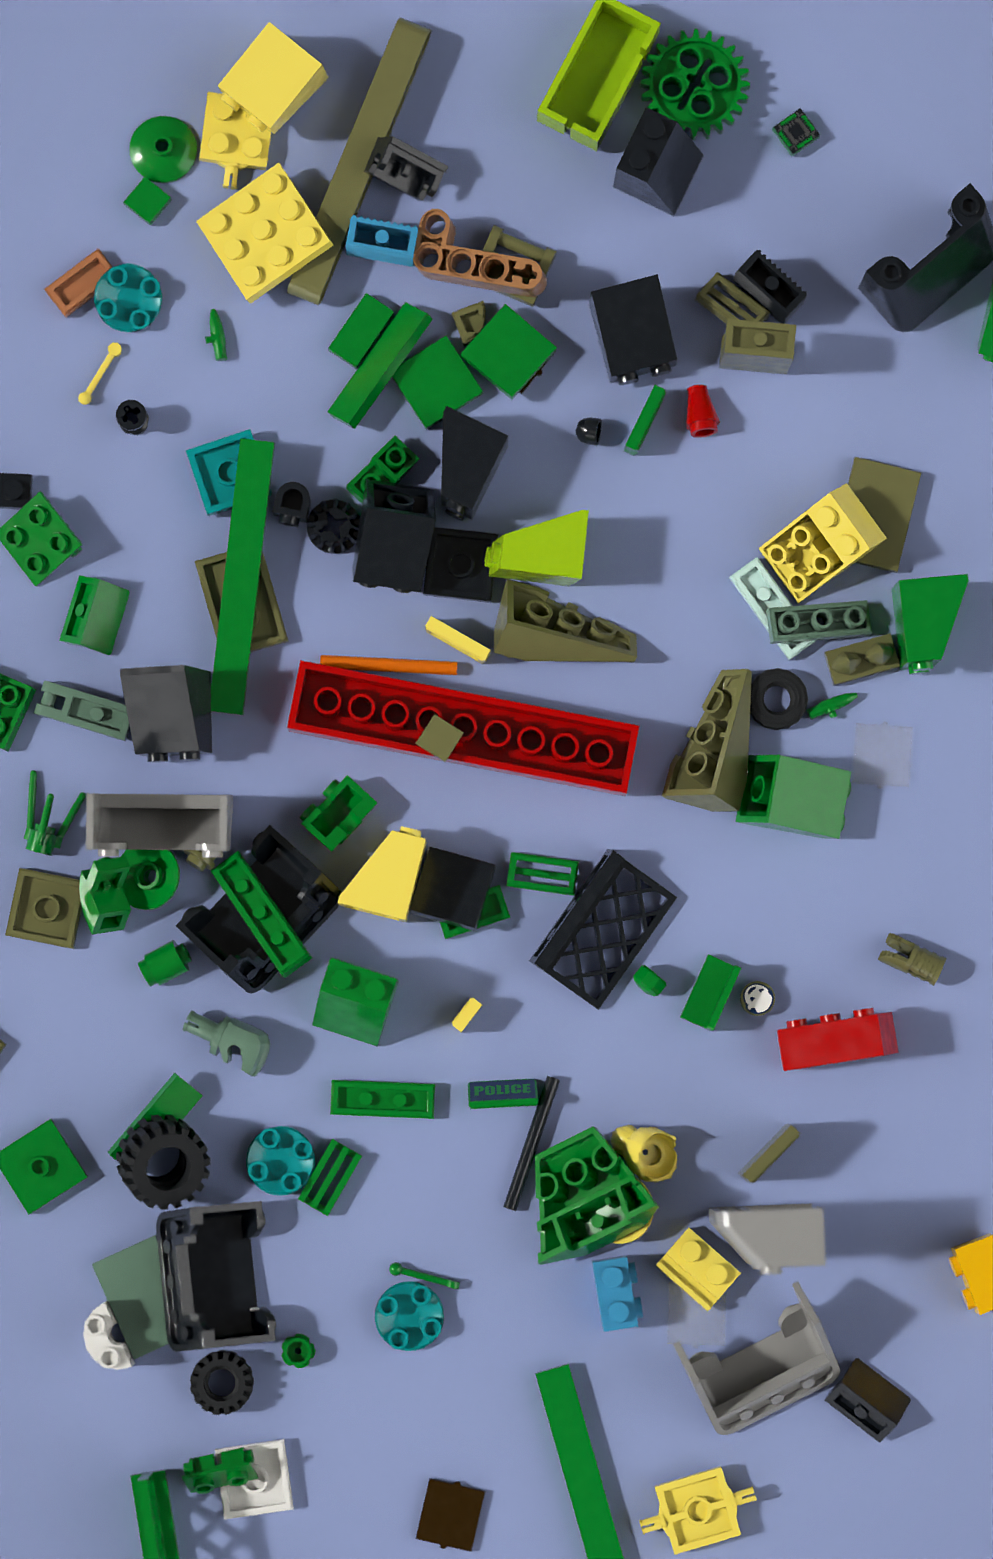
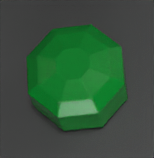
M642 965L633 975L636 985L643 992L651 996H658L667 986L661 977L645 965Z

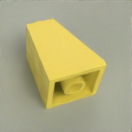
M268 22L218 84V87L224 94L221 100L235 111L241 107L250 115L247 121L263 133L267 128L275 134L329 77L319 61L272 23Z
M401 826L400 832L392 830L340 894L338 904L342 907L407 923L427 844L426 839L421 838V831Z

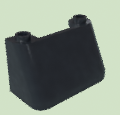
M971 183L957 193L952 200L951 208L947 212L952 219L951 229L946 234L947 239L918 264L909 269L899 258L887 256L878 260L865 272L858 289L895 330L908 332L916 328L993 262V225L983 197Z
M269 825L253 840L251 853L256 861L251 865V868L304 944L338 908V899L342 891ZM226 893L210 910L203 905L189 908L183 914L181 921L176 925L185 936L247 993H256L261 990L278 972Z
M261 1201L189 1207L165 1211L158 1216L156 1233L166 1335L173 1351L179 1352L276 1341V1320L274 1315L266 1307H257L251 1238L259 1236L265 1226L266 1219L262 1211Z

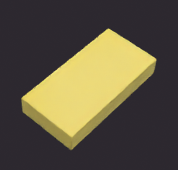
M432 616L425 625V630L428 634L481 664H485L491 654V650Z

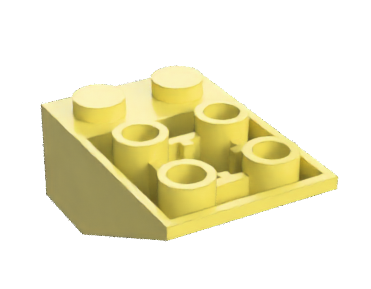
M846 483L828 493L758 549L797 603H800L887 538Z

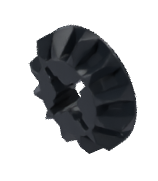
M338 499L322 501L311 510L306 525L309 539L315 547L323 552L331 554L345 552L357 541L360 517L350 503ZM328 513H330L335 521L347 519L339 527L340 539L332 531L320 533L328 525Z

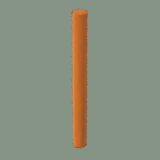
M321 655L320 664L348 670L457 675V662L335 655Z

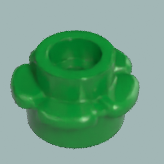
M296 1334L294 1337L289 1336L283 1341L282 1359L287 1365H294L296 1368H304L309 1365V1360L315 1356V1346L309 1342V1337L304 1334ZM296 1348L301 1349L300 1354L295 1353Z

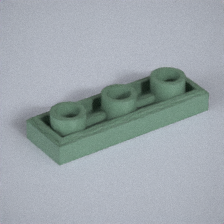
M868 600L774 607L766 610L770 644L865 637L872 634ZM816 617L822 618L824 625H820Z

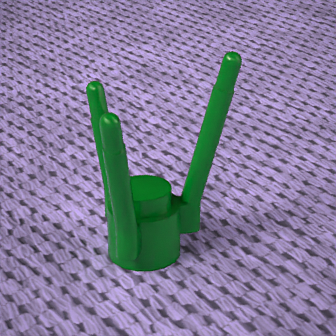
M32 770L30 772L27 828L24 839L28 841L25 849L52 856L54 848H61L63 837L79 811L86 794L84 792L79 794L56 835H54L56 828L48 826L54 795L52 793L48 794L40 824L36 823L34 828L37 772Z

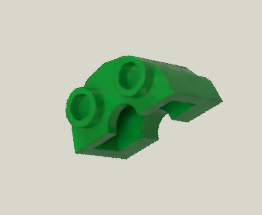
M348 775L341 782L337 779L332 781L322 793L326 799L318 807L312 803L299 817L303 821L301 825L331 852L358 828L365 816L377 805V802Z

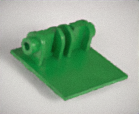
M41 491L0 528L1 543L35 587L70 556L73 558L83 550L81 548V541L75 536L69 525L63 520V517L58 514L49 499Z

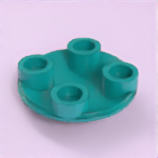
M120 264L110 268L101 276L95 288L94 303L100 318L108 326L122 332H135L149 326L158 316L162 305V291L157 279L147 269L135 264Z
M285 1126L263 1130L251 1142L246 1155V1168L253 1183L262 1191L277 1196L289 1195L303 1188L310 1179L315 1167V1154L309 1140L301 1132Z
M413 1281L397 1283L388 1288L378 1300L375 1309L376 1327L380 1336L394 1349L404 1351L422 1349L431 1344L441 1333L444 1322L443 1306L437 1294L428 1286Z

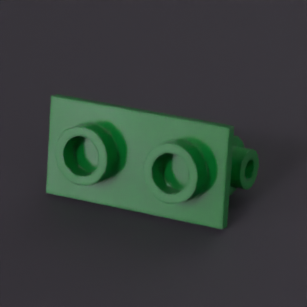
M245 1447L220 1452L222 1464L216 1465L214 1454L190 1458L188 1463H183L185 1475L182 1476V1480L191 1493L196 1492L200 1494L209 1493L217 1487L245 1485L250 1480L258 1479V1474L251 1464L254 1463L252 1449L245 1450Z

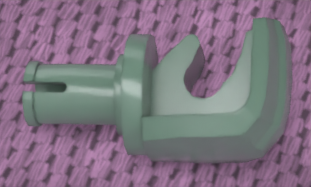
M193 1010L190 1011L186 1018L188 1022H185L183 1025V1031L209 1041L211 1046L209 1053L215 1056L221 1053L225 1063L232 1061V1046H238L242 1055V1070L253 1077L259 1074L266 1062L270 1049L267 1033L236 1018L226 1016L223 1021L217 1023L195 1013Z

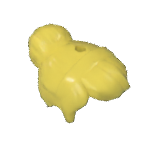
M632 1125L618 1127L612 1132L611 1144L618 1155L623 1156L631 1172L637 1175L639 1179L645 1182L657 1183L672 1178L673 1172L677 1169V1153L674 1150L677 1140L676 1136L656 1127H641L637 1129ZM645 1149L647 1150L646 1155L643 1154V1151Z

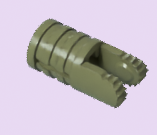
M893 933L888 934L886 939L887 945L907 955L908 958L885 950L880 953L878 960L906 974L909 973L913 977H918L924 982L927 981L930 985L934 986L944 967L946 957L930 952L926 948L919 947L920 945Z

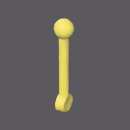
M113 342L108 346L109 354L86 391L81 392L78 396L81 404L87 405L91 402V394L113 358L121 354L122 348L120 344Z

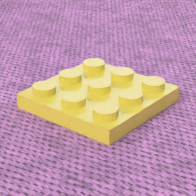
M280 163L274 165L196 221L243 296L250 304L334 245Z

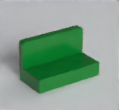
M79 575L59 641L86 647L105 655H111L129 598V590L101 579Z
M708 954L680 1018L706 1030L714 1031L741 967L733 966Z

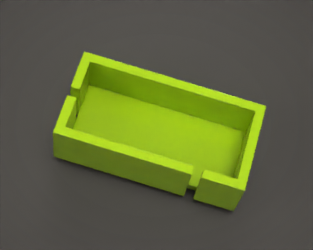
M596 0L537 110V121L563 135L567 129L570 130L571 139L597 152L637 77L643 60H646L659 35L661 23L617 0Z

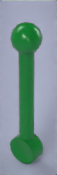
M398 1262L392 1263L389 1267L390 1273L394 1276L403 1274L454 1289H459L460 1282L407 1269Z

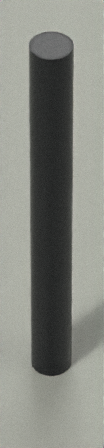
M550 1076L546 1078L503 1206L504 1208L513 1211L517 1210L560 1082L559 1079Z

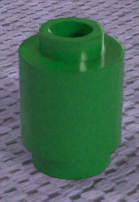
M172 940L145 954L144 959L138 962V965L149 986L157 983L161 986L189 971L187 963L191 962L192 958L183 943L177 945Z

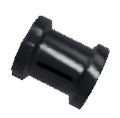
M126 400L116 410L117 422L126 434L139 435L147 429L149 416L145 407L140 402ZM132 411L135 415L138 414L137 418L139 421L136 424L127 421L128 417L126 414Z

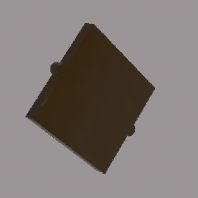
M429 1478L416 1539L440 1544L442 1549L448 1546L472 1552L485 1491L461 1486L459 1481L452 1484Z

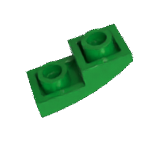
M394 435L371 458L370 463L347 484L346 489L362 504L366 479L398 484L420 458Z

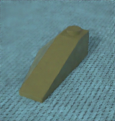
M507 579L494 628V653L524 661L635 662L637 658L635 634L601 617H596L592 620L577 611L578 606L570 602L564 606L549 599L550 592L542 588Z
M749 669L721 670L702 705L705 712L696 728L691 726L686 734L689 741L681 756L675 755L670 764L662 793L664 798L712 812L739 811L748 776L752 671Z

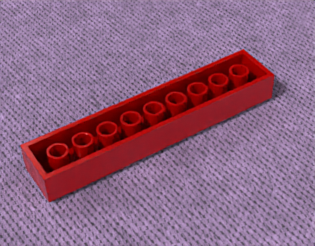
M300 660L287 725L289 732L441 761L416 745L419 737L435 714L464 733L446 762L620 796H626L639 725Z

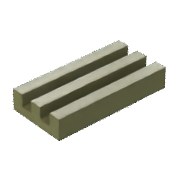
M718 272L696 295L695 301L724 323H726L727 319H738L737 317L741 320L763 322L770 316V311ZM718 285L721 289H723L725 292H727L729 295H731L733 298L739 301L742 305H744L746 308H748L750 311L756 314L757 317L753 318L750 314H748L746 311L740 308L737 303H735L730 298L728 299L725 295H723L721 292L715 289L714 286Z

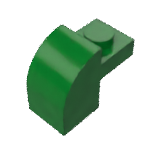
M126 856L104 857L94 860L91 869L81 871L79 882L81 906L92 935L120 931L125 928L131 912V907L123 890V885L130 869Z

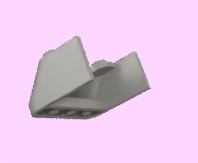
M87 793L86 850L98 849V856H119V850L124 849L202 851V857L223 858V851H230L233 795Z
M811 1203L709 1208V1222L747 1264L752 1266L753 1269H760L761 1274H782V1267L826 1265L823 1208H812Z
M798 1281L793 1283L792 1286L799 1303L785 1308L778 1320L781 1330L721 1361H719L715 1353L703 1351L694 1354L688 1359L680 1342L678 1341L673 1344L718 1434H732L831 1384L839 1376L840 1367L822 1324Z

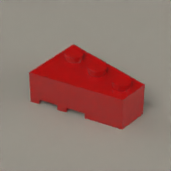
M874 1008L853 1011L854 1018L841 1020L840 1013L819 1016L820 1023L811 1025L807 1024V1018L786 1021L787 1028L777 1030L783 1071L899 1053L892 1012L874 1014Z

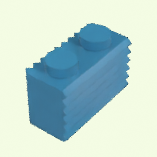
M353 215L350 219L347 235L346 254L413 267L418 228L416 225L411 228L409 224L407 226H404L402 223L397 225L396 222L391 224L389 220L384 223L382 219L377 222L375 218L370 220L369 217L364 219L362 216L357 218L356 215Z

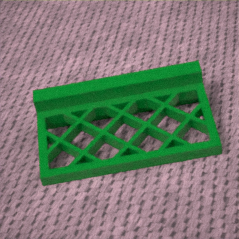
M166 1469L132 1474L130 1477L143 1559H180Z

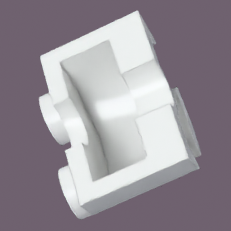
M107 1300L95 1308L85 1321L83 1333L85 1347L93 1360L104 1368L119 1370L135 1365V1361L126 1341L118 1342L112 1336V1328L117 1323V1320Z

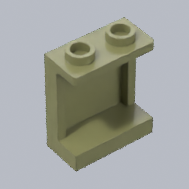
M727 319L726 332L723 334L721 341L719 368L787 374L794 358L796 325Z

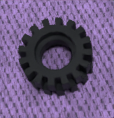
M219 1350L207 1354L196 1364L190 1377L191 1394L193 1393L194 1401L204 1411L212 1412L214 1415H228L239 1410L247 1402L253 1391L254 1378L251 1367L248 1366L243 1357H239L237 1353L232 1351ZM225 1369L233 1374L236 1384L233 1392L229 1395L218 1396L210 1390L208 1381L210 1375L215 1370Z

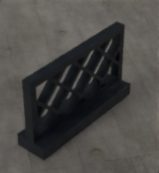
M607 849L529 962L599 1010L677 897L630 864L617 852ZM623 868L634 875L636 890L618 893L616 878ZM640 880L647 884L649 887L641 889ZM611 886L612 894L605 895ZM656 891L666 898L657 911L645 912L642 893ZM637 894L640 914L622 917L619 897ZM613 898L616 918L598 921L596 906L601 900ZM592 914L593 922L585 923ZM653 916L647 925L646 917ZM641 918L643 932L639 938L625 940L622 921ZM617 922L620 942L602 945L599 925ZM594 926L597 946L578 949L577 933L581 928ZM572 942L573 950L566 951V949ZM634 944L630 951L627 952L626 945ZM621 946L623 961L618 967L606 969L603 949ZM597 950L601 970L582 973L579 954ZM574 955L577 974L562 976L553 969L561 957ZM614 972L608 981L607 973ZM601 974L604 988L597 998L594 999L585 992L583 977ZM578 979L579 987L569 980Z

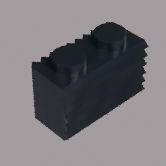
M756 250L736 271L733 279L737 285L770 311V314L782 324H785L804 304L807 292L802 291L801 287H797L796 282H791V277L786 278V273H781V268H776V264H771V259H766V254L761 255V250Z

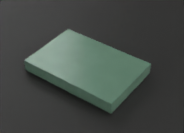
M154 1235L93 1263V1269L133 1358L137 1359L169 1344L166 1335L157 1236Z

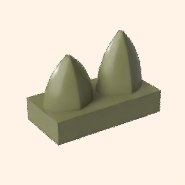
M891 633L824 652L833 686L900 667Z

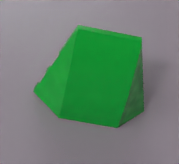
M594 1126L535 1155L536 1198L539 1199L540 1221L537 1222V1231L540 1232L541 1252L538 1253V1264L540 1265L586 1256L645 1227L659 1208V1205Z

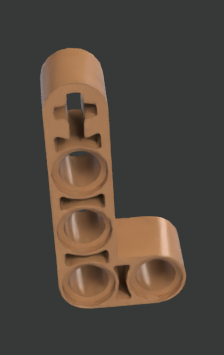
M431 209L422 215L413 262L424 277L436 281L527 297L538 296L545 290L547 278L536 261L453 246L456 229L449 216L440 209ZM438 221L445 222V228L441 233H430L434 223ZM428 255H438V261L434 266H423L424 259ZM460 261H471V267L467 272H456L457 264ZM503 266L504 273L501 277L497 279L489 278V272L493 267ZM533 272L536 279H530L529 283L526 284L522 277L527 278Z

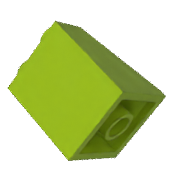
M579 510L506 533L492 543V547H487L485 567L490 568L489 577L568 587L581 580L589 510Z

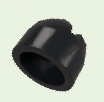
M588 417L580 420L575 431L577 438L585 444L597 446L601 436V418Z

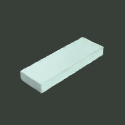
M758 557L729 577L768 633L766 610L774 607L793 606ZM817 640L777 643L787 659L790 660Z

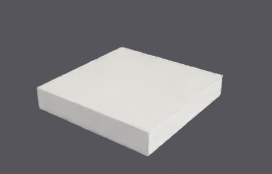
M284 1439L215 1449L217 1465L222 1464L220 1452L245 1447V1450L252 1449L254 1463L251 1464L258 1474V1479L250 1480L245 1485L220 1487L224 1520L294 1509Z

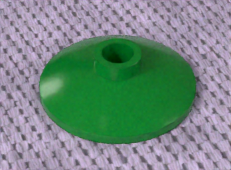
M157 116L144 121L138 126L131 137L129 152L132 164L140 175L156 183H170L181 179L191 170L197 156V144L192 131L184 122L170 116ZM161 141L169 144L168 149L164 152L156 149V145Z
M127 849L122 854V856H126L130 865L123 885L129 905L141 910H153L165 905L175 894L180 880L179 864L174 854L170 850ZM154 870L156 872L155 881L151 883L149 881L148 876L149 873Z

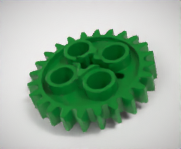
M698 29L694 30L692 38H688L684 30H681L679 41L668 35L667 48L657 43L656 51L659 56L648 54L647 61L652 66H643L642 74L649 78L640 80V87L649 89L641 95L642 101H651L647 108L678 122L684 131H690L692 141H695L698 131H702L706 139L710 137L711 128H714L718 134H722V122L732 127L734 119L731 113L741 116L743 109L737 103H747L748 96L740 91H746L750 88V82L741 80L748 76V68H738L743 63L744 57H732L736 46L731 45L725 49L723 47L725 37L723 36L716 42L712 41V31H708L705 38H700ZM684 56H692L697 60L698 65L694 68H686L681 64L680 59ZM711 60L712 64L703 74L700 87L697 86L694 89L685 108L679 110L678 105L687 95L689 84L695 82L705 61ZM714 73H721L726 77L727 82L717 86L710 81L709 76ZM674 84L679 87L681 93L675 97H670L664 93L662 88L665 85ZM697 101H703L709 106L710 110L705 114H698L692 109V104Z

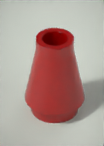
M699 384L687 388L686 428L690 430L691 436L702 438L716 434L718 432L717 425H719L720 421L708 394L707 386Z

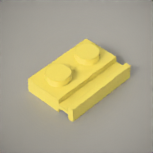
M689 1227L656 1264L660 1271L707 1312L741 1274Z

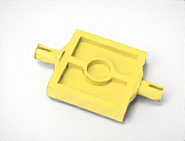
M208 92L199 161L216 163L225 168L222 187L229 188L230 176H232L231 190L237 189L239 170L248 168L266 170L271 132L266 128L262 133L247 121L250 115L241 107L237 111L229 107L221 100L224 94Z
M718 1466L655 1485L659 1501V1515L640 1519L639 1522L643 1535L663 1528L670 1538L674 1555L740 1536L737 1506L757 1500L752 1486L732 1492L726 1484L722 1467Z

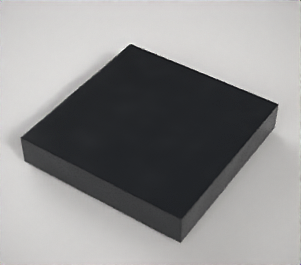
M434 527L426 564L423 595L491 603L494 577H489L490 568L485 567V553L487 547H492V543L498 539L499 534Z
M429 847L409 909L410 913L476 931L496 865Z

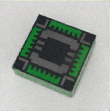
M801 108L779 122L772 129L791 157L820 137V134Z

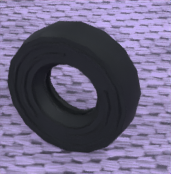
M780 668L766 670L756 676L751 683L750 714L754 721L764 728L773 730L789 728L796 724L806 712L808 703L807 689L802 680L791 671ZM780 686L788 691L790 704L786 710L773 712L766 707L764 695L771 687Z

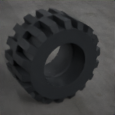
M157 1114L151 1115L150 1122H147L145 1118L137 1121L140 1126L135 1130L131 1126L126 1131L129 1135L128 1139L121 1138L118 1144L123 1150L116 1152V1160L120 1164L117 1166V1170L122 1177V1181L137 1200L143 1201L146 1206L151 1208L157 1205L160 1210H168V1205L172 1204L176 1209L182 1206L181 1201L184 1199L191 1202L195 1198L192 1193L195 1190L201 1192L204 1188L201 1180L208 1179L210 1172L205 1166L211 1164L210 1157L206 1154L208 1151L206 1145L185 1121L180 1118L177 1121L172 1115L166 1114L164 1120ZM167 1147L179 1149L178 1162L169 1173L157 1177L147 1175L148 1162L157 1151Z

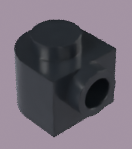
M288 482L278 489L272 510L273 515L279 517L278 523L291 527H298L299 521L307 523L311 499L306 487L298 482Z

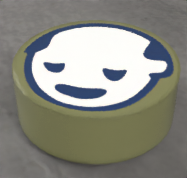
M754 981L742 989L740 1003L748 1014L754 1016L764 1015L774 1006L775 994L768 984Z

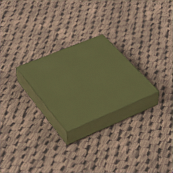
M19 868L5 935L74 949L82 912L79 892L80 880Z
M785 1124L738 1174L746 1182L754 1183L800 1137V1133L792 1125Z

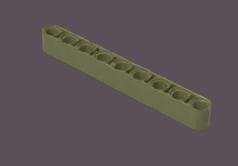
M401 17L397 20L316 216L334 245L292 274L287 293L316 305H320L346 244L350 219L353 215L357 217L373 178L364 170L377 138L390 137L428 45L431 29Z

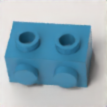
M626 1255L592 1260L602 1330L607 1332L638 1327L637 1318L643 1317L640 1297H633L632 1284L638 1283L635 1262L628 1263Z

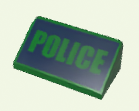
M535 1079L469 1082V1107L471 1109L536 1106L538 1104L537 1082Z

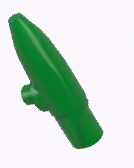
M211 309L209 318L211 336L205 337L206 344L212 343L216 361L227 360L226 340L222 322L216 309Z
M845 693L821 701L818 705L806 709L808 716L811 720L824 714H829L831 719L837 717L835 711L850 704L858 695L857 693Z

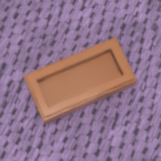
M97 249L44 290L65 318H67L94 297L99 279L107 270L112 268V265L102 252Z

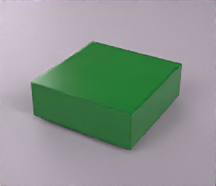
M144 176L123 203L151 226L172 199Z

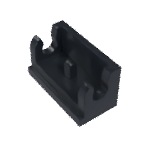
M392 136L377 138L364 172L418 201H423L426 194L430 197L435 195L448 166Z

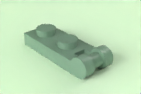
M43 682L41 691L44 692L41 703L36 704L34 714L126 742L130 729L126 705L52 682ZM57 696L66 698L62 710L53 708Z

